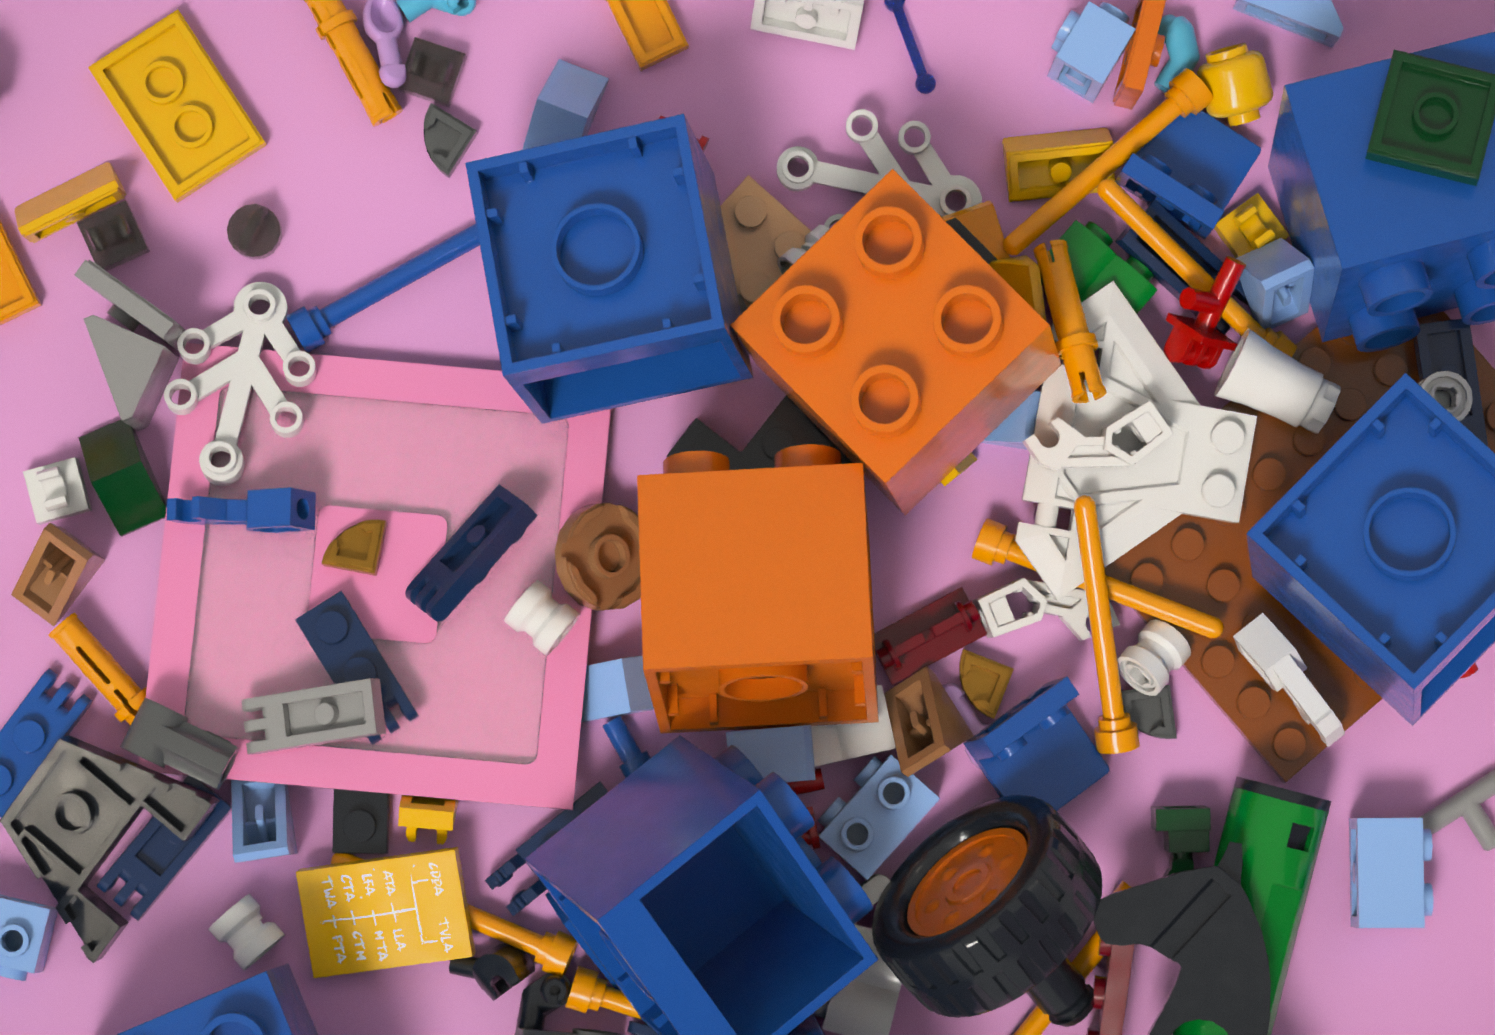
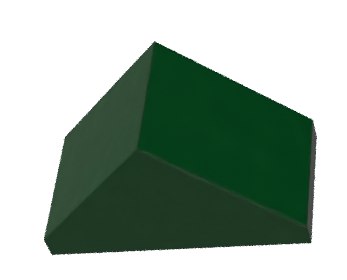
M119 420L79 437L91 484L121 537L165 519L167 504L134 428Z

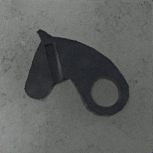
M1229 842L1218 866L1180 871L1101 898L1093 921L1099 937L1106 944L1119 946L1145 945L1172 961L1179 963L1181 966L1176 982L1147 1035H1171L1183 1023L1197 1019L1214 1022L1224 1028L1228 1035L1268 1034L1271 995L1269 961L1262 930L1247 894L1241 886L1243 862L1241 843Z

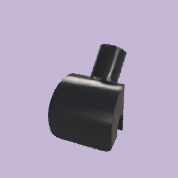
M502 943L492 948L480 958L473 956L450 960L449 972L450 974L475 979L481 989L494 1001L535 972V965L529 953Z

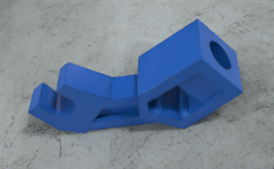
M288 487L248 490L247 500L203 496L192 497V500L171 498L167 499L166 520L197 525H246V531L274 534L315 530L316 492Z

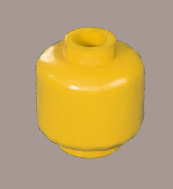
M1240 43L1205 54L1207 62L1199 67L1197 76L1205 83L1213 95V100L1206 107L1208 114L1214 118L1227 117L1230 126L1249 123L1261 118L1259 108L1267 105L1273 98V89L1262 53L1248 50L1246 43Z

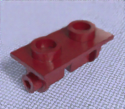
M961 587L874 633L875 654L891 684L894 685L924 667L987 635V632L980 621L981 617L972 600L969 601Z

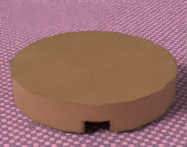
M611 503L586 505L572 513L560 529L555 547L556 571L565 591L579 605L595 611L624 609L641 598L638 515L632 509Z

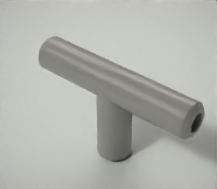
M1495 769L1420 816L1419 818H1423V829H1430L1433 835L1462 816L1484 850L1490 851L1495 848V826L1481 806V803L1495 795Z

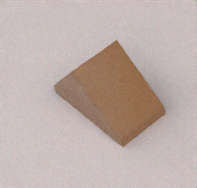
M49 523L43 529L11 595L52 626H55L104 563L105 559L62 527Z
M928 666L884 693L900 769L907 777L974 736L934 671Z

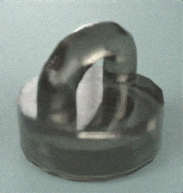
M258 204L245 205L236 210L229 219L227 226L228 240L235 251L243 257L253 260L263 259L273 254L279 247L282 239L281 223L277 216L267 207Z

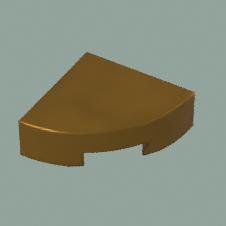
M366 520L346 529L329 544L321 564L326 567L376 576L387 522L385 520Z
M963 649L959 662V677L963 691L970 703L979 712L991 719H995L1014 669Z

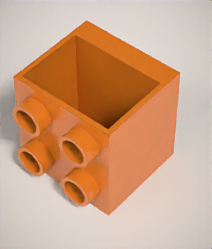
M894 169L887 173L730 325L756 365L852 463H863L864 475L904 516L1061 366L1050 325Z
M806 444L791 446L778 451L774 456V468L730 470L729 458L721 453L686 451L667 457L663 461V474L637 475L643 671L660 733L879 722L870 540L863 463L841 464V453L839 450L825 445Z

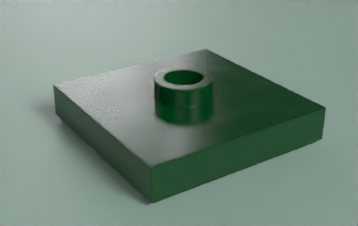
M1394 49L1365 159L1477 186L1495 118V74Z

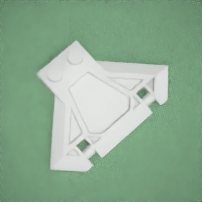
M1114 281L1081 302L1088 330L1090 333L1095 334L1098 342L1097 350H1099L1097 364L1103 385L1106 387V394L1100 399L1094 400L1092 392L1090 393L1087 380H1085L1084 383L1090 402H1072V393L1063 361L1061 366L1042 383L1033 434L1036 435L1042 446L1052 448L1056 444L1057 436L1048 423L1059 417L1083 434L1084 437H1101V430L1150 400L1174 434L1129 468H1060L1058 471H1053L1038 465L1032 455H1029L1022 500L1038 503L1034 524L1018 522L1015 542L1056 600L1061 599L1084 583L1074 512V502L1082 495L1092 497L1096 504L1104 568L1181 514L1234 524L1239 523L1257 416L1201 406ZM1052 323L1051 331L1053 334L1054 341L1057 342L1058 338L1056 335L1054 324ZM1128 425L1123 426L1119 434L1112 436V444L1118 445L1126 453L1133 450L1137 451L1142 447ZM1059 508L1071 510L1068 530L1056 528Z

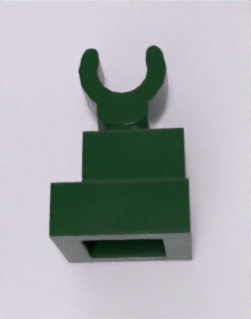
M1205 805L1151 806V828L1155 831H1163L1164 850L1169 852L1171 856L1170 868L1166 870L1163 877L1180 871L1194 869L1192 852H1210V808Z

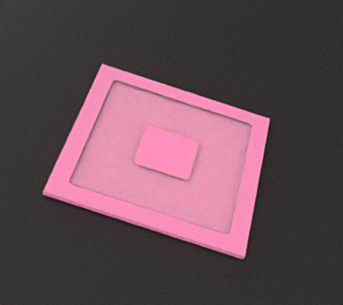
M186 343L185 351L190 354L199 353L203 349L204 344ZM217 346L211 349L209 358L200 364H190L183 360L181 379L188 381L238 352L239 347ZM262 349L260 359L287 401L296 404L300 408L304 425L300 433L294 437L284 438L277 435L272 428L269 412L252 387L237 444L242 452L245 468L241 478L228 486H217L210 483L203 475L199 464V457L204 446L216 438L229 384L199 401L197 407L191 413L177 415L167 499L192 500V497L203 496L247 500L248 490L288 487L316 492L315 530L274 534L246 531V525L183 524L167 521L166 508L146 698L187 717L188 723L204 731L207 730L239 747L233 767L226 778L227 780L573 810L592 609L579 605L565 591L556 571L555 547L559 531L572 513L586 505L600 504L603 501L611 409L541 424L503 377L502 371L320 354H310L315 361L317 369L314 381L307 386L296 387L286 380L283 371V361L275 350ZM303 361L295 362L290 368V373L298 377L304 376L309 371L310 366ZM179 390L178 405L185 404L190 400L191 393L188 390ZM284 412L279 415L277 424L285 428L291 427L295 424L297 416L291 412ZM224 451L217 452L213 455L211 464L215 467H224L230 462L231 455ZM500 484L524 501L538 516L526 528L523 536L516 543L512 544L493 565L485 579L467 594L451 614L443 621H435L406 598V588ZM366 520H385L387 522L376 576L326 567L321 564L329 544L346 529ZM536 580H539L551 590L552 598L559 604H569L580 613L579 619L569 633L547 656L533 645V638L525 631L516 632L504 622L505 617L514 604ZM342 591L419 717L410 722L402 714L399 704L395 705L390 711L401 728L391 734L386 727V734H381L382 740L374 745L371 744L367 737L248 755L246 743L266 739L265 731L245 733L244 721L263 718L262 710L256 712L242 711L241 700L334 684L295 619ZM139 757V765L161 774L188 776L168 765L162 768Z

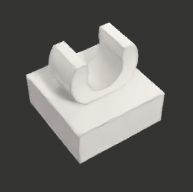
M74 457L23 471L37 524L41 525L92 511L78 458Z

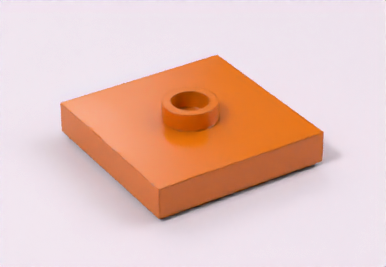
M1139 0L1136 5L1131 25L1136 30L1125 49L1112 101L1115 102V106L1132 110L1144 91L1149 67H1157L1159 64L1165 36L1158 34L1166 0Z

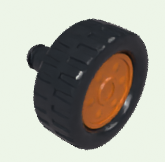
M1009 795L995 798L968 809L938 828L899 866L877 903L872 922L873 943L879 956L899 981L924 1007L938 1015L955 1018L976 1016L1002 1007L1027 993L1044 1014L1049 1015V1020L1052 1024L1064 1027L1074 1026L1086 1018L1092 1011L1094 1006V989L1090 984H1085V978L1067 957L1082 940L1096 915L1102 896V872L1095 856L1082 839L1049 803L1027 795Z

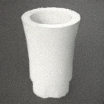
M1248 328L1237 343L1235 351L1232 352L1218 381L1214 396L1246 405L1274 416L1294 427L1300 425L1318 434L1326 424L1336 405L1341 387L1323 379L1322 373L1288 356Z

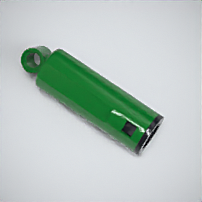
M1236 776L1213 866H1218L1229 842L1242 844L1241 886L1247 894L1262 930L1269 961L1271 995L1270 1021L1267 1035H1271L1331 801ZM1197 1019L1183 1023L1171 1035L1228 1034L1224 1028L1212 1021Z

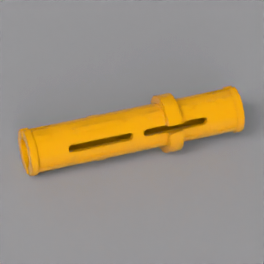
M304 0L319 26L315 29L321 40L326 39L353 90L363 104L373 127L380 125L381 121L385 123L399 115L403 109L390 88L381 81L379 67L355 25L358 19L353 10H347L342 0Z
M1051 240L1050 244L1055 259L1054 262L1052 261L1050 251H1047L1045 243L1036 246L1033 249V253L1040 268V275L1058 338L1055 344L1059 358L1064 361L1072 393V402L1087 403L1090 401L1084 383L1085 380H1087L1090 393L1092 392L1094 400L1100 399L1107 392L1106 387L1103 385L1094 352L1098 349V342L1095 334L1090 333L1088 330L1068 253V244L1065 240Z
M75 612L54 628L48 636L55 640L82 673L117 710L114 716L121 723L126 720L131 725L144 698H146L147 687L141 689L113 658L111 653L103 647L79 620L78 615Z

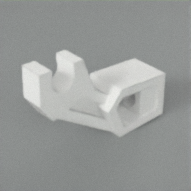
M1150 400L1101 430V437H1084L1083 434L1058 417L1048 423L1057 436L1056 444L1052 448L1042 446L1035 434L1022 442L1038 465L1053 471H1058L1060 468H1129L1174 433ZM1128 425L1142 447L1137 451L1133 450L1126 453L1118 445L1112 444V436L1119 434L1121 428Z
M1018 578L972 600L980 614V621L987 632V638H993L1041 621L1044 614L1059 616L1058 618L1079 641L1091 637L1086 627V619L1089 616L1085 590L1073 589L1061 599L1056 600L1045 583ZM1022 592L1027 597V600L1034 604L1032 612H1025L1021 618L1014 619L1005 596L1010 593ZM1109 600L1112 626L1114 628L1119 626L1120 623Z
M1264 613L1260 614L1233 636L1239 652L1273 690L1277 692L1282 688L1285 690L1303 720L1308 725L1310 723L1313 725L1327 747L1345 735L1343 726L1335 713L1303 673L1307 667L1297 650Z

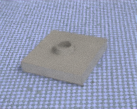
M90 259L82 263L74 275L113 304L107 312L109 315L133 332L141 324L178 351V338L185 331L181 325Z

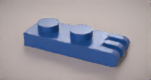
M50 668L41 676L0 731L1 818L57 741L71 733L93 702V700L83 694L76 700L71 710L64 707L76 689L67 681L59 688L53 698L48 695V690L55 684L58 678V674Z

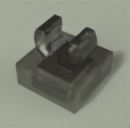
M415 37L405 64L407 78L405 83L398 87L399 91L450 108L467 59L466 54Z
M126 200L77 222L94 262L105 271L150 252L132 209Z

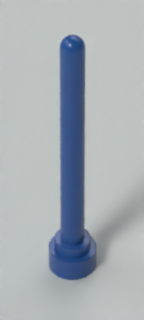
M476 223L320 310L317 305L309 310L303 306L287 315L286 318L305 352L309 353L324 345L325 341L323 338L332 334L330 328L480 246Z

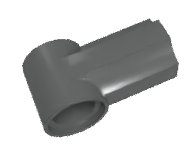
M144 698L120 747L162 768L168 765L219 790L233 767L239 747L207 730L204 731L188 723L187 717L148 698Z

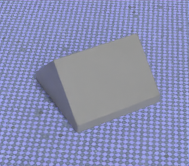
M91 315L84 318L121 420L137 431L147 428L179 358L165 346L98 316Z

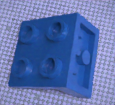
M1204 111L1197 115L1190 113L1186 118L1180 115L1136 154L1132 153L1115 182L1146 203L1156 200L1185 228L1205 240L1225 212L1224 209L1261 153V149Z
M1068 677L1047 682L963 743L999 797L1009 795L1033 796L1046 801L1058 811L1108 774L1109 766L1100 753L1097 752L1096 747L1066 705L1079 695Z

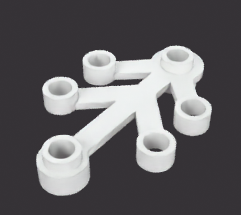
M865 109L856 110L849 115L846 121V133L853 142L860 144L879 174L820 162L811 150L801 146L785 150L777 162V177L780 183L791 191H804L816 183L867 194L887 173L894 169L941 217L957 212L950 210L945 203L946 196L951 192H959L964 196L966 205L963 209L982 203L981 192L972 180L961 175H950L930 144L931 134L928 127L920 121L905 123L899 131L898 143L905 153L915 156L931 185L909 181L877 132L878 121L876 116ZM859 117H864L871 122L872 130L868 135L859 136L853 132L852 122ZM910 129H918L924 135V143L919 147H910L904 140V134ZM795 158L805 160L809 167L808 172L802 177L791 175L787 168L791 160ZM835 214L829 217L824 226L830 228L833 223L838 222L844 215Z
M255 282L245 286L239 291L234 300V311L203 330L190 328L183 331L177 341V347L182 359L190 364L205 362L211 354V349L242 333L238 352L189 381L186 379L171 381L164 390V399L169 410L177 415H186L197 407L199 401L229 384L216 438L204 446L199 457V464L203 475L210 483L217 486H228L237 482L244 472L245 461L237 444L252 387L269 412L272 428L277 435L284 438L294 437L300 433L304 425L300 408L296 404L287 401L260 359L265 337L282 359L285 378L291 385L296 387L307 386L314 381L317 373L313 357L305 351H300L283 324L288 313V305L284 294L275 285L267 282ZM257 300H265L270 304L268 311L260 315L252 313L250 307ZM192 339H200L204 342V347L199 353L190 354L185 351L186 343ZM295 362H306L310 366L309 371L300 377L292 375L290 368ZM185 389L191 393L190 400L182 405L173 403V394L177 390ZM284 412H291L297 416V420L291 427H281L277 424L279 415ZM224 451L231 455L230 462L224 467H215L211 464V459L217 452Z

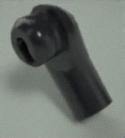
M547 973L528 985L521 995L516 1028L543 1030L545 1017L567 1002L572 988L569 979L565 975L561 977Z

